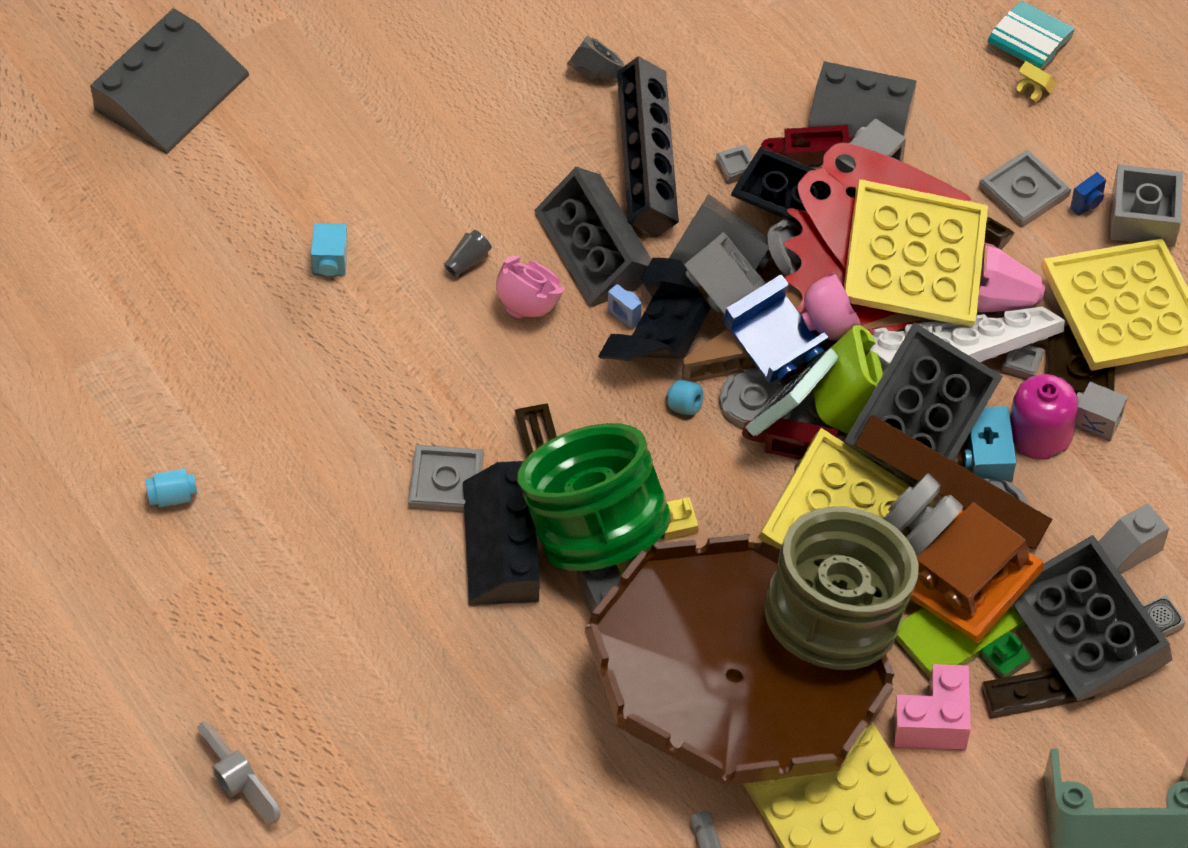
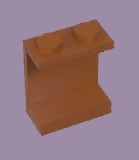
M972 502L917 556L919 565L918 578L928 589L933 590L935 588L944 594L946 601L952 607L958 610L962 608L970 615H973L977 611L974 596L1009 561L1020 568L1029 559L1027 542L1023 537Z

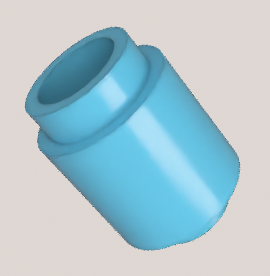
M186 468L153 474V478L145 479L150 506L159 505V508L192 502L191 495L197 494L194 473L187 475Z

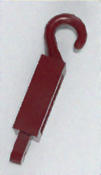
M848 125L784 129L785 137L765 139L761 143V147L804 165H823L824 154L834 144H849L854 136L849 137ZM809 145H810V147L792 148V146H809Z
M780 418L757 436H753L746 429V426L751 421L745 422L742 430L744 438L765 443V453L798 460L802 459L820 428H823L836 438L838 435L837 429Z

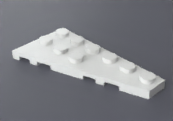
M1042 306L1005 311L1002 318H988L985 314L976 315V322L973 328L941 321L916 324L981 362L1064 332L1065 320ZM913 324L906 325L905 331L899 332L888 331L886 328L874 329L872 336L876 344L865 355L870 351L879 354L882 371L885 372Z

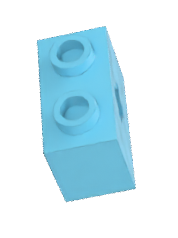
M1008 406L985 407L965 440L967 450L963 451V466L983 479L993 478V481L1002 482V480L1012 482L1016 467V457Z

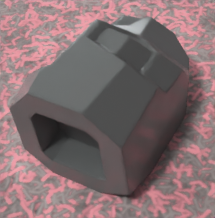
M586 36L567 63V65L587 79L600 78L603 81L617 78V71L624 67L622 59L615 52L597 39Z

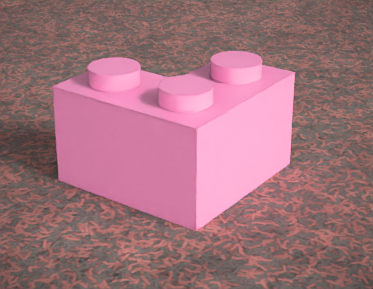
M933 664L929 680V696L897 695L893 714L894 747L966 750L971 730L969 666Z

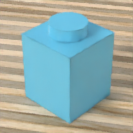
M314 223L311 247L313 274L324 276L346 275L349 247L347 224Z

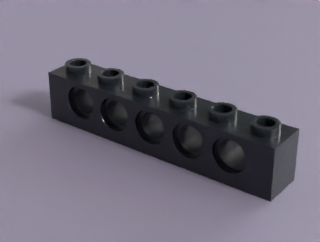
M637 56L617 71L627 215L629 224L657 238L679 222L667 77L665 70Z

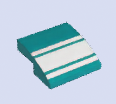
M1021 1L999 22L989 35L987 42L1024 62L1027 61L1042 69L1054 60L1058 48L1072 38L1075 28Z

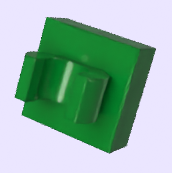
M1010 632L1005 633L981 649L980 657L999 678L1012 676L1029 665L1032 657L1023 648V644Z

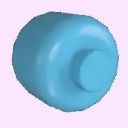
M677 380L667 391L666 396L669 408L683 415H695L703 403V388L698 383Z

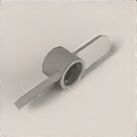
M202 721L197 728L221 758L220 762L212 766V770L226 794L233 797L242 791L265 822L273 823L278 821L280 818L278 804L255 776L253 769L243 754L239 751L233 753L214 727L206 721Z

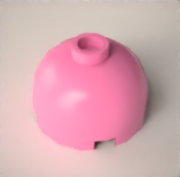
M508 257L504 261L496 280L497 295L503 305L506 306V311L519 319L524 317H540L550 312L565 290L564 286L560 288L558 286L561 281L559 277L535 261L530 260L529 264L526 265L519 263L521 257Z
M833 272L820 278L807 290L804 299L806 312L801 315L810 332L817 330L820 335L825 332L828 340L838 341L854 325L862 326L856 312L854 313L850 305L851 301Z

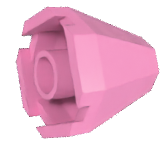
M984 242L977 312L1012 311L1033 308L1036 303L1039 304L1045 292L1042 278L994 245Z

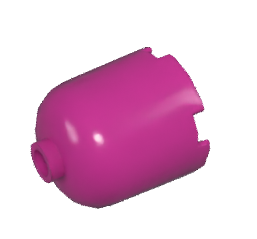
M1049 374L1029 377L1020 384L1014 395L1009 415L1013 442L1018 446V451L1021 454L1034 459H1050L1051 454L1059 453L1062 450L1066 451L1069 448L1074 437L1078 414V397L1073 387L1064 379Z

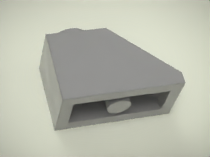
M1147 503L1120 518L1098 542L1121 574L1162 551L1169 527Z

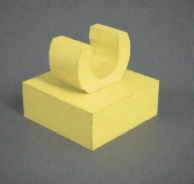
M1027 61L1024 62L1019 70L1024 79L1018 83L1017 91L1023 94L1027 87L1033 86L1035 90L1030 98L1035 103L1041 99L1042 90L1051 94L1057 85V82L1051 75Z
M690 497L666 502L671 511V521L667 531L663 534L664 540L698 533V523Z

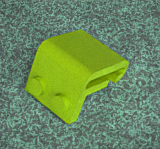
M854 325L830 347L839 356L838 360L813 388L819 417L829 426L846 434L850 431L883 375L879 354L870 351L865 355L876 344V341L872 334L860 325Z

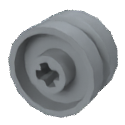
M929 473L913 488L909 487L887 509L889 513L883 518L894 525L900 532L905 528L909 531L905 537L913 547L916 557L928 547L963 509V506L952 495L944 496L933 508L929 505L939 493L941 486Z

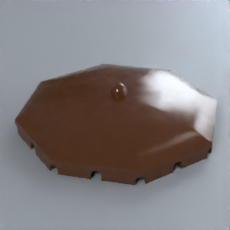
M750 534L708 538L706 545L701 548H696L695 540L657 543L652 545L648 553L644 550L640 551L621 575L618 586L613 585L592 612L590 621L585 628V634L617 727L723 786L840 771L893 692L894 684H892L894 672L887 655L866 667L853 670H834L813 665L786 650L770 630L764 611L769 584L778 567L780 549L762 540L760 543L749 542Z

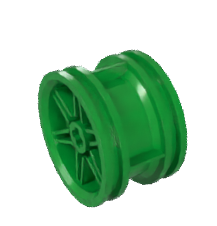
M603 423L574 429L541 445L527 457L518 471V484L529 508L543 552L548 562L558 568L571 571H588L617 565L637 556L640 551L650 548L662 537L670 524L671 511L666 503L664 491L661 488L646 438L640 430L633 426L621 423Z

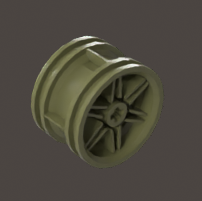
M829 506L812 510L800 516L789 527L784 537L779 553L778 567L770 581L765 598V616L774 637L786 650L801 660L819 667L834 670H853L869 666L882 659L894 644L903 620L904 610L908 605L918 580L919 565L913 547L894 525L880 516L865 510Z

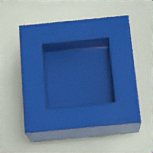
M1096 172L1075 187L1070 209L1080 216L1089 208L1095 209L1104 199L1103 192L1106 179Z

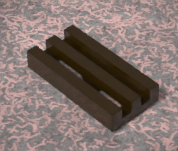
M548 403L515 409V419L526 459L533 452L524 416L529 415L537 448L543 445L544 441L536 414L542 413L549 441L557 437Z

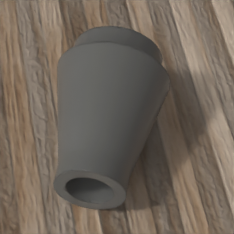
M473 230L470 234L465 233L449 259L444 263V267L451 275L457 278L464 271L487 258L492 246L485 236L477 230Z

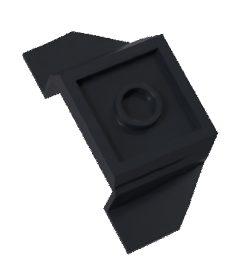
M652 258L641 278V281L652 296L649 305L632 335L610 334L598 356L600 359L630 361L636 358L685 357L710 307L699 289L687 277L685 273L687 269L681 260Z

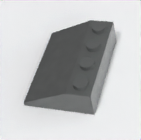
M173 8L90 85L94 109L168 154L249 76V72L198 22Z
M914 322L845 437L844 442L911 487H914L918 482L854 446L870 415L873 414L954 461L1003 376Z
M1094 535L1045 562V569L1013 604L1077 701L1142 679L1173 661L1170 643Z

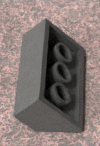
M575 167L534 211L589 305L596 306L608 301V291L617 284L626 291L633 292L643 284L641 278L652 259L633 227L628 223L627 217L601 174Z

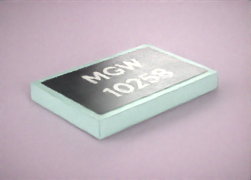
M830 348L787 380L746 426V429L753 436H757L798 406L837 362L839 356L834 350Z

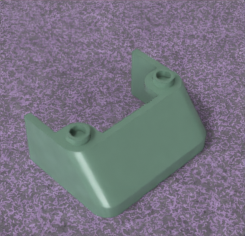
M1051 749L1044 772L1050 848H1188V757L1181 775L1182 781L1173 784L1168 790L1166 796L1167 808H1094L1092 793L1085 785L1079 782H1061L1058 749Z

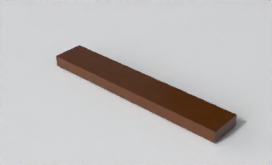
M873 414L868 418L854 443V446L916 482H919L929 473L941 485L938 495L942 497L952 495L963 506L964 510L974 502L1023 537L1027 542V546L1033 550L1038 547L1053 520Z

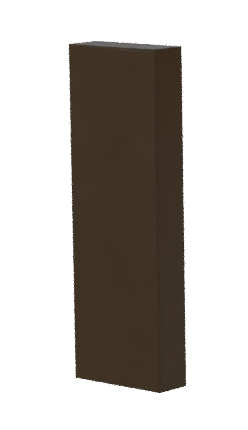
M1055 668L983 681L981 686L991 719L1080 702L1076 700ZM1095 696L1083 699L1081 701L1094 699Z

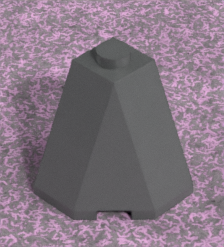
M708 194L669 258L681 260L685 264L722 232L729 237L754 269L757 266L763 269L771 258V253L768 250V238Z

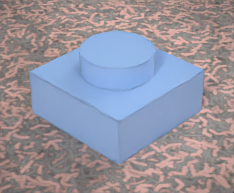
M618 284L608 291V312L630 329L636 327L641 319V302L633 292L626 291Z

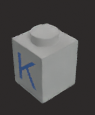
M1089 382L1084 394L1081 392L1077 393L1078 414L1075 427L1111 441L1123 417L1128 396Z

